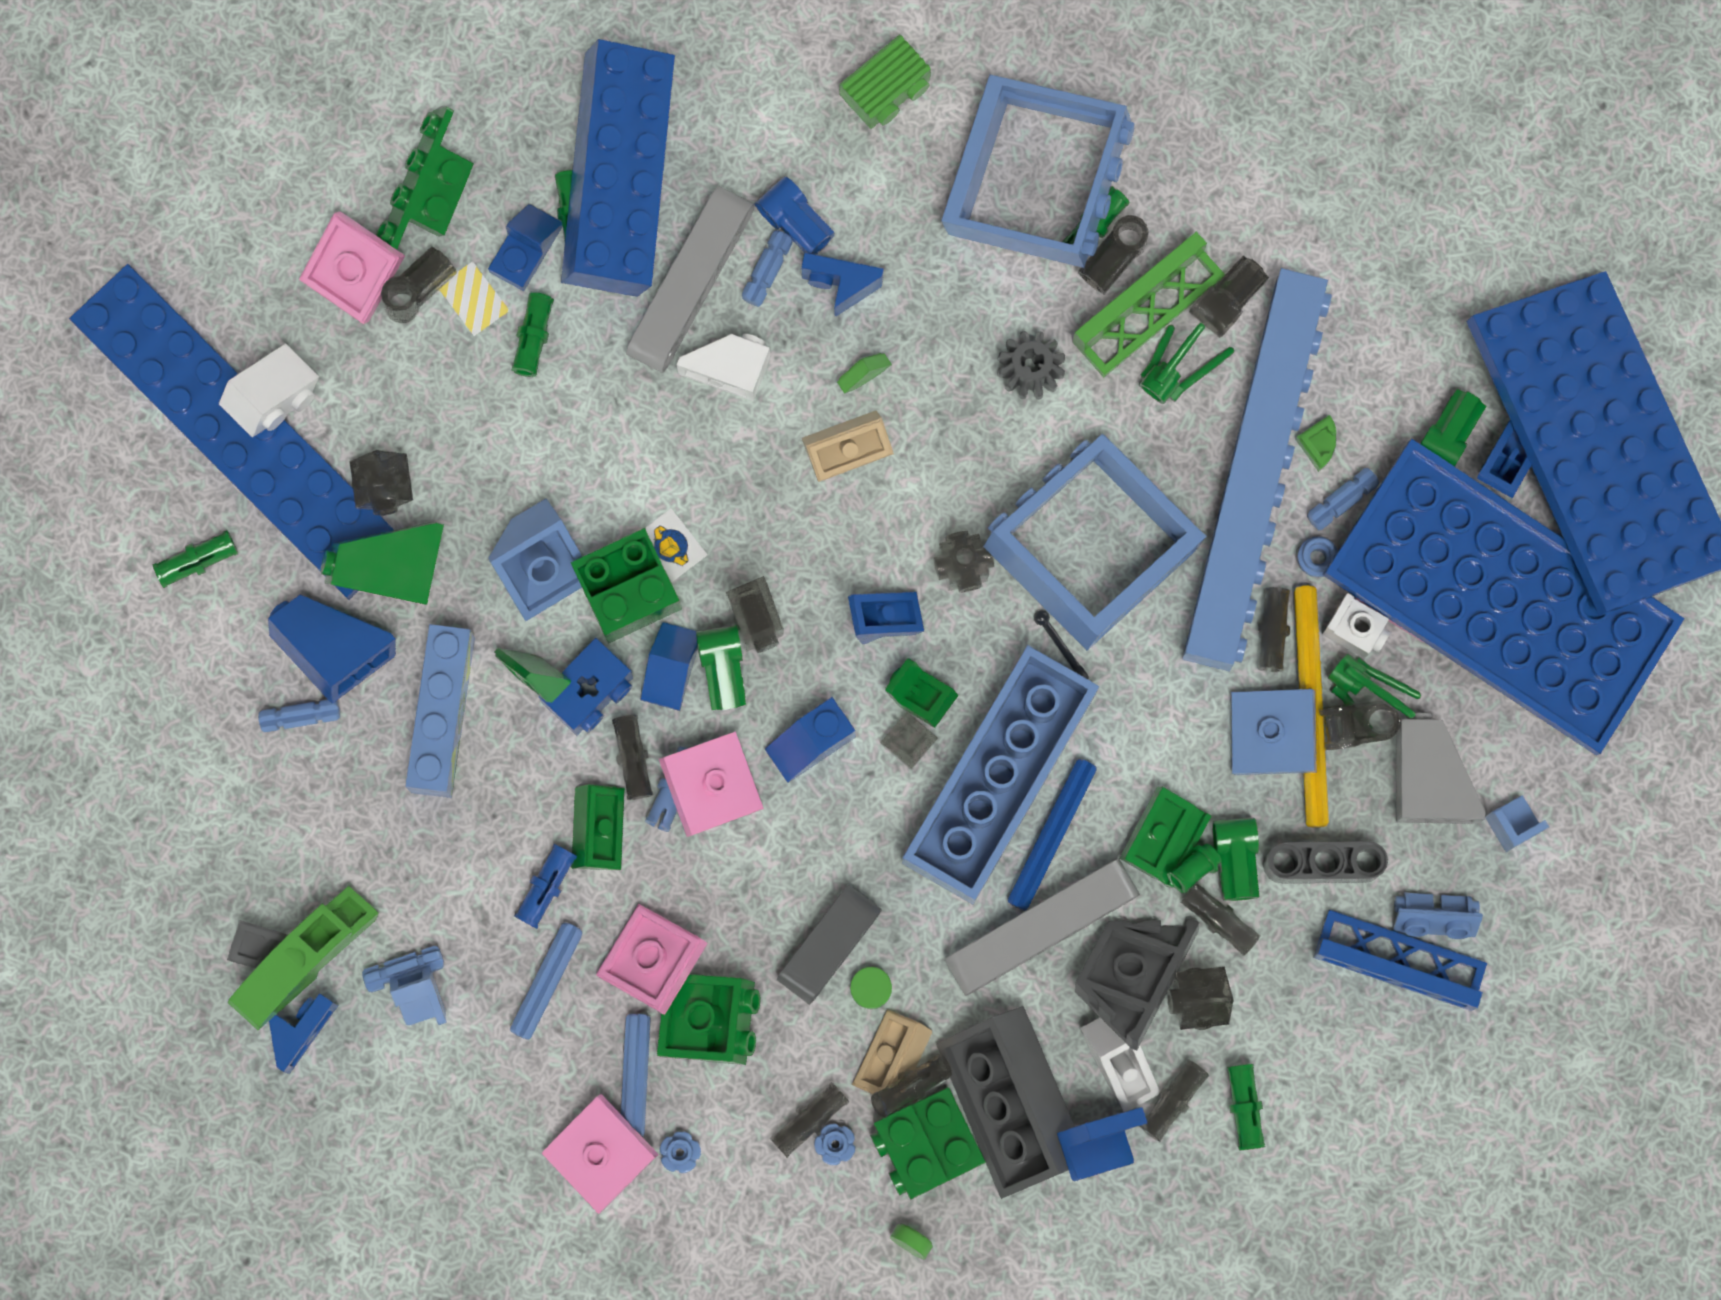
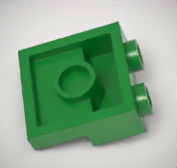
M689 974L666 1014L663 1015L661 1013L657 1056L746 1065L747 1056H752L756 1048L755 1033L750 1031L751 1015L758 1013L761 1003L760 993L757 989H754L755 982L743 978Z
M949 1087L875 1122L874 1127L877 1132L870 1135L880 1157L889 1155L895 1170L888 1174L897 1193L900 1196L907 1192L910 1200L986 1163Z

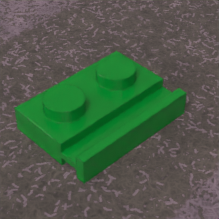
M1157 786L1119 859L1151 878L1162 882L1163 885L1174 888L1168 878V872L1192 855L1193 848L1200 840L1212 816L1199 810L1195 805L1165 787Z

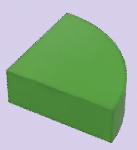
M885 353L862 358L844 373L837 383L844 394L851 392L880 375L892 364Z
M1330 415L1298 435L1295 439L1318 472L1328 464L1336 447V426Z

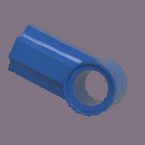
M786 176L754 203L760 214L775 229L781 228L789 235L792 241L804 253L817 255L835 236V232L807 204L808 200L799 187Z

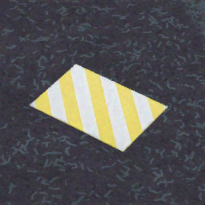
M473 261L437 286L473 336L510 311Z

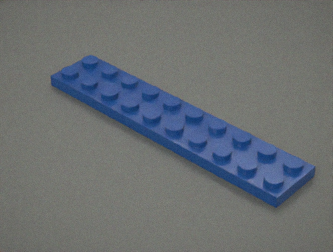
M129 264L123 267L69 318L320 572L324 553L326 550H332L333 543L394 530L285 420L274 430L268 431L265 429L252 438L219 405L227 382L238 375V373ZM335 586L348 600L358 592V590Z

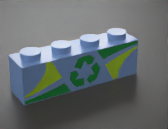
M429 624L405 786L411 793L452 798L475 637L470 629Z

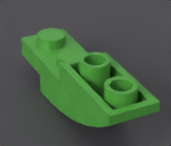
M348 886L326 906L322 903L306 917L248 976L229 998L228 1004L255 1029L260 1030L316 980L319 971L373 924L377 920L379 912Z

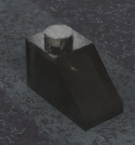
M762 576L727 591V610L734 625L738 627L739 637L745 651L748 652L755 649L757 653H761L779 644L778 638L784 636V628L765 577Z

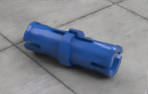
M554 844L538 876H532L530 883L533 885L514 917L537 929L553 897H559L562 890L558 888L577 856Z

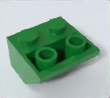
M645 528L571 562V566L608 644L682 610L680 600Z

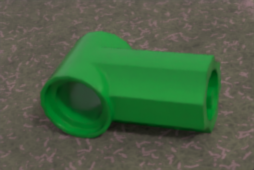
M1456 389L1441 412L1442 414L1437 423L1431 425L1420 444L1455 467L1468 445L1465 443L1487 406L1472 393Z
M737 625L696 631L701 667H705L711 710H726L746 705L744 681L740 662L743 661Z
M1253 817L1214 820L1212 825L1214 849L1222 860L1220 863V879L1223 901L1259 898L1256 854L1259 852V839L1256 819Z

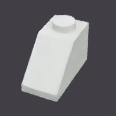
M730 334L679 357L677 362L678 375L754 401L770 360V348L764 346L765 341L754 335L743 334L742 337Z
M1101 1018L1080 1028L1096 1064L1123 1112H1127L1161 1094L1141 1046H1139L1137 1051L1131 1049Z

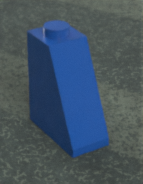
M301 594L290 602L283 601L278 604L268 618L269 636L331 703L336 702L396 656V639L391 633Z

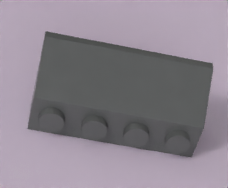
M1024 1006L993 1016L936 1044L1001 1199L1069 1171L1057 1133L1075 1126Z

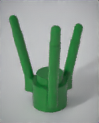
M1199 323L1168 363L1162 362L1158 366L1175 331V327L1169 325L1150 363L1140 374L1144 379L1139 383V386L1161 404H1165L1169 398L1176 402L1185 390L1223 363L1235 350L1233 347L1227 348L1179 384L1177 381L1181 378V375L1175 368L1203 332L1205 325L1204 323Z
M1347 654L1328 677L1335 684L1331 692L1343 701L1370 737H1375L1377 732L1350 697L1349 692L1357 696L1366 687L1409 718L1415 717L1416 713L1370 679L1373 677L1415 699L1421 698L1419 691L1371 667L1360 657L1356 660Z

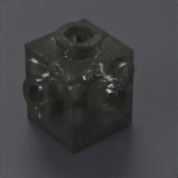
M375 450L349 461L356 508L373 510L374 515L384 516L396 513L398 511L397 507L413 501L406 453Z
M968 531L947 535L945 537L946 542L939 543V555L933 557L938 580L945 579L948 591L958 589L959 593L970 592L983 587L982 583L988 582V568L994 567V559L983 547L985 544L982 545L980 535H969ZM969 553L972 556V561L968 564H961L956 557Z
M1225 966L1206 969L1190 968L1185 971L1175 972L1173 989H1169L1167 992V1004L1170 1014L1177 1015L1180 1030L1194 1028L1205 1030L1213 1026L1229 1025L1234 999Z

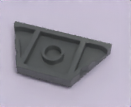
M1161 920L1143 921L1141 923L1108 921L1075 982V993L1131 1049L1138 1050L1199 932L1200 922L1186 920V926L1161 927Z

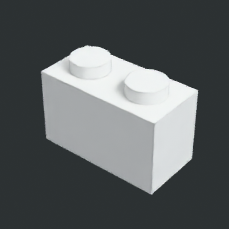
M285 343L227 382L219 405L253 438L265 429L268 431L274 430L283 422L286 415L294 409L297 412L305 409L315 397L312 392L319 376Z

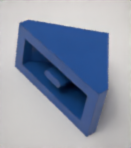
M1509 420L1481 467L1477 479L1513 498L1532 464L1524 451L1511 420Z
M662 623L649 653L641 701L677 711L681 710L698 650L696 631Z

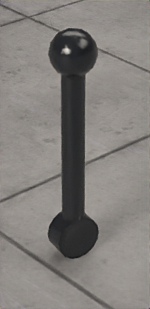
M1044 610L1037 611L1034 614L1035 623L1044 627L1073 671L1089 679L1084 668L1079 665L1049 622V614Z

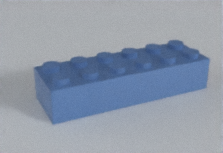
M1027 645L903 856L902 864L974 905L1093 701L1099 686Z

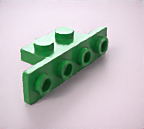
M447 106L433 110V112H429L425 116L420 127V133L423 134L418 147L411 151L405 163V169L408 171L403 184H399L392 194L390 205L393 208L388 220H384L377 230L376 236L396 250L408 222L436 236H445L474 163L440 146L454 113V110Z

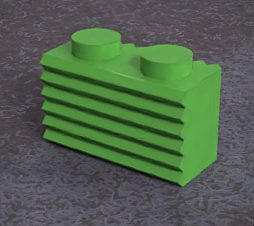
M899 34L839 84V95L870 129L874 128L878 123L884 126L897 116L900 111L898 107L906 99L910 98L914 101L927 91L930 86L928 82L931 77V68L915 52L913 47L904 40L903 36Z

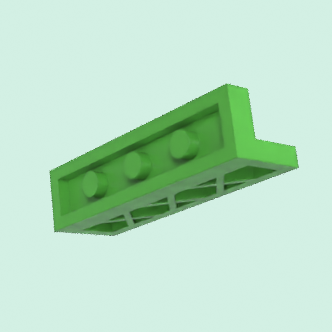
M1197 231L1074 333L1072 343L1103 378L1225 278L1224 272L1205 252L1207 242ZM1197 259L1212 275L1203 284L1185 283V269ZM1180 274V282H1179V283H1177V282H1170V281H1172L1176 276H1178V275ZM1162 288L1179 290L1178 304L1173 309L1154 308L1155 294ZM1184 290L1193 291L1185 299H1183ZM1150 299L1149 308L1140 307ZM1132 313L1149 315L1148 329L1141 335L1124 333L1125 319ZM1154 315L1163 316L1153 324ZM1120 324L1119 333L1110 332ZM1100 339L1119 340L1118 354L1106 364L1091 349ZM1124 340L1133 341L1123 349Z

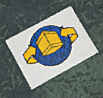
M671 508L645 527L660 561L672 582L708 555Z

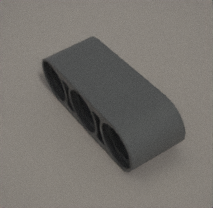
M1370 841L1284 842L1277 844L1267 853L1264 858L1263 867L1265 874L1270 880L1281 884L1372 882L1384 873L1388 865V856L1382 846ZM1366 852L1373 855L1377 864L1374 872L1367 873L1358 867L1357 856L1359 853ZM1286 853L1291 856L1294 862V870L1291 873H1281L1274 866V856L1276 854ZM1318 853H1328L1333 857L1335 861V870L1333 872L1324 873L1317 868L1315 858Z
M849 884L784 967L777 981L810 1005L865 935L882 909Z

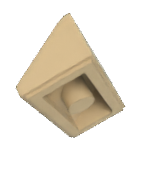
M877 411L864 414L802 438L818 482L894 454L882 417Z
M887 1009L852 1085L898 1106L932 1035V1030L917 1021Z

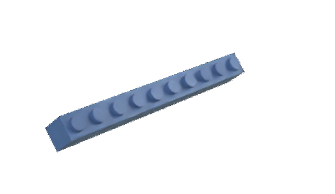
M1283 268L1280 269L1277 276L1182 660L1228 672L1232 669L1235 661L1242 663L1247 645V639L1241 638L1244 622L1251 624L1257 600L1250 599L1253 584L1261 585L1266 568V561L1260 560L1263 545L1270 547L1276 523L1270 522L1269 519L1272 507L1280 508L1285 490V484L1278 482L1282 468L1289 470L1295 449V446L1288 445L1291 430H1299L1304 408L1297 405L1300 393H1308L1313 376V370L1308 369L1307 364L1310 354L1317 356L1323 332L1316 331L1319 316L1326 318L1331 303L1332 294L1325 293L1328 283L1327 279Z

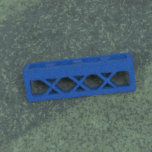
M1331 910L1327 912L1313 956L1315 959L1469 1011L1475 1010L1479 1006L1483 993L1479 989L1487 966L1486 962ZM1334 922L1349 926L1358 943L1348 947L1330 941L1329 937ZM1359 930L1372 934V936L1363 940ZM1378 937L1390 940L1397 956L1386 960L1371 955L1366 943ZM1399 944L1411 947L1412 949L1403 953ZM1361 947L1362 951L1356 950V948ZM1418 950L1429 953L1437 969L1428 974L1413 969L1405 957ZM1438 957L1452 962L1442 966ZM1457 964L1475 969L1470 988L1451 982L1445 970Z

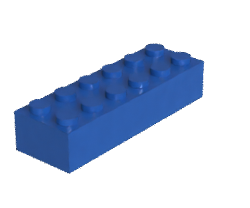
M598 39L585 52L561 283L635 297L640 296L652 286L675 55L601 39Z

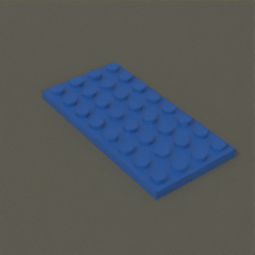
M1604 271L1471 316L1466 321L1524 451L1532 464L1533 471L1598 615L1602 616L1720 572L1721 520L1607 272Z
M1412 438L1401 451L1323 573L1324 577L1596 756L1604 750L1685 619L1653 597L1599 616L1564 538Z

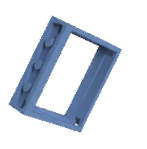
M989 75L941 220L948 235L1084 268L1088 255L1093 256L1098 246L1099 233L1096 230L1100 218L1105 219L1110 209L1111 196L1108 193L1112 181L1117 182L1121 175L1123 160L1120 158L1123 146L1129 145L1133 137L1135 124L1131 122L1127 106ZM1007 104L1111 128L1073 245L970 220Z
M1104 434L1100 435L1093 443H1090L1087 439L1083 441L1071 453L1070 457L1073 460L1067 466L1063 467L1060 463L1057 464L1043 478L1042 481L1045 485L1036 492L1033 488H1030L1020 497L1015 504L1018 509L1008 516L1004 512L998 516L988 527L992 533L983 546L1086 651L1183 564L1207 537ZM1093 461L1175 542L1173 546L1095 617L1012 535Z

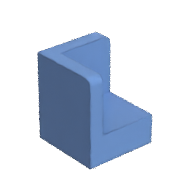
M1523 795L1485 816L1505 852L1510 851L1549 828L1546 820L1538 822Z
M430 966L390 979V993L395 1007L399 1006L406 1025H413L433 1017L436 1018L438 1025L447 1023L446 1010Z

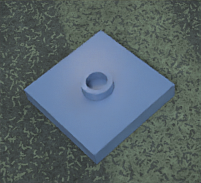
M1315 690L1231 692L1232 774L1317 773Z

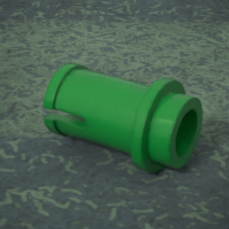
M1210 844L1196 845L1193 848V854L1176 868L1170 870L1167 875L1172 885L1179 892L1186 893L1189 888L1205 875L1216 873L1218 865L1222 860L1218 852Z

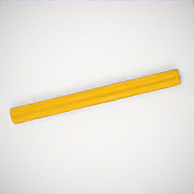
M1303 585L1296 587L1294 591L1299 689L1315 690L1317 773H1303L1305 816L1307 827L1321 828L1328 825L1329 813L1317 589L1315 586Z

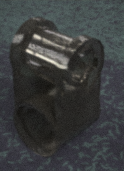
M1377 700L1359 704L1347 703L1318 709L1319 715L1323 716L1327 734V742L1324 743L1325 750L1345 749L1364 743L1385 741L1394 737L1400 728L1401 719L1397 710L1386 701ZM1386 710L1392 714L1393 722L1387 730L1377 731L1370 726L1369 720L1375 711ZM1338 718H1341L1343 735H1339Z

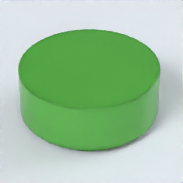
M866 967L854 975L850 987L851 995L860 1007L869 1010L878 1009L890 999L892 983L889 976L883 970L876 967Z
M902 1223L897 1224L890 1235V1239L894 1243L923 1260L926 1259L933 1248L932 1242Z

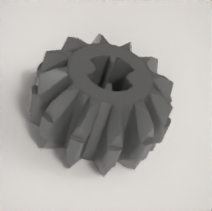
M1026 331L1020 333V344L1013 339H1008L1006 341V348L1009 352H1000L998 355V361L1004 365L998 369V377L1010 378L1005 386L1008 392L1020 386V399H1026L1028 390H1033L1037 400L1042 399L1043 387L1050 392H1055L1058 385L1054 379H1063L1065 375V370L1058 366L1065 362V354L1060 352L1053 353L1058 345L1055 339L1050 340L1044 345L1042 343L1044 333L1041 331L1037 332L1035 341H1030ZM1026 359H1032L1034 364H1039L1036 372H1031L1030 367L1025 366Z

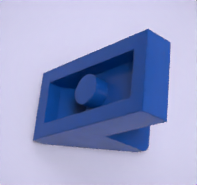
M528 204L506 225L508 236L488 268L489 273L525 291L561 231L562 221Z
M809 253L804 254L801 268L802 279L808 280V284L813 287L831 289L832 285L839 286L834 307L835 316L840 315L881 288L884 278L883 268Z
M917 592L853 594L848 596L855 636L861 644H868L882 637L912 636L924 632Z
M319 993L315 1000L309 997L301 1006L296 1015V1018L300 1020L296 1027L278 1014L269 1021L276 1067L287 1074L292 1072L337 1009V1004Z

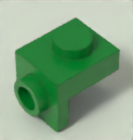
M910 658L894 671L885 689L899 707L934 728L959 696L953 688L924 672Z

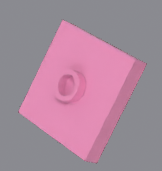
M339 211L333 214L299 280L356 320L365 324L372 318L405 255Z
M736 731L659 759L687 837L764 809Z
M638 904L596 973V976L665 1015L708 943Z
M602 1094L598 1095L542 1152L543 1156L598 1214L604 1211L659 1155Z

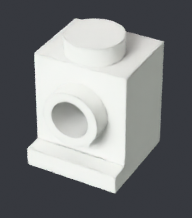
M1347 593L1322 635L1365 659L1371 650L1379 653L1391 633L1384 628L1389 618L1355 600L1354 596ZM1360 619L1367 623L1368 631L1363 633L1357 631L1354 622Z

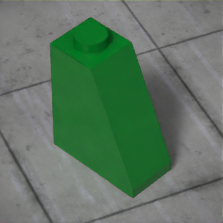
M428 522L333 543L332 550L325 551L321 564V574L326 575L325 584L427 605L444 525Z

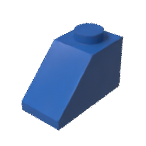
M831 697L798 719L766 747L765 751L786 782L789 783L855 739L856 730L834 698Z

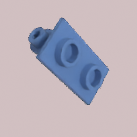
M1404 892L1403 896L1395 897L1394 910L1398 914L1393 931L1406 933L1413 937H1421L1427 934L1445 935L1452 939L1476 937L1483 914L1479 913V901H1472L1471 896L1441 895L1440 908H1434L1433 894Z

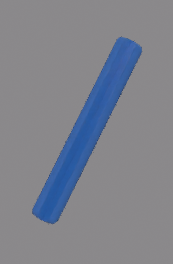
M1083 759L1076 761L1008 898V903L1024 911L1029 908L1097 771V767Z

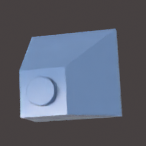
M547 499L542 500L510 520L488 559L525 621L582 588L571 566V562L581 558L582 555L561 518Z

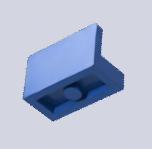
M1143 1107L1057 1133L1073 1181L1134 1163L1125 1131L1147 1124Z

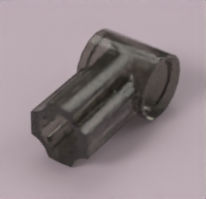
M1127 215L1121 217L1116 221L1111 233L1096 249L1095 254L1086 261L1085 267L1079 269L1078 274L1094 290L1105 295L1133 260L1144 252L1149 233L1147 224L1138 216ZM1125 230H1133L1138 233L1141 240L1135 245H1126L1120 240L1119 234Z
M432 246L400 276L392 277L385 282L382 287L381 296L385 313L389 319L397 323L412 321L419 313L420 307L457 274L454 266L440 250ZM397 294H407L411 297V300L404 306H396L391 303L392 298Z
M1242 256L1216 286L1211 285L1200 296L1189 313L1201 323H1204L1217 337L1221 338L1243 313L1242 309L1267 283L1269 277L1253 259Z

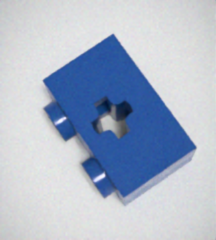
M595 638L562 672L571 680L567 688L552 703L546 702L540 696L538 697L548 710L578 736L582 730L587 733L591 732L604 717L601 711L611 700L617 704L629 693L633 687L629 682L634 677L631 670ZM597 682L595 687L598 694L594 697L586 694L581 698L583 695L581 685L586 683L591 686Z

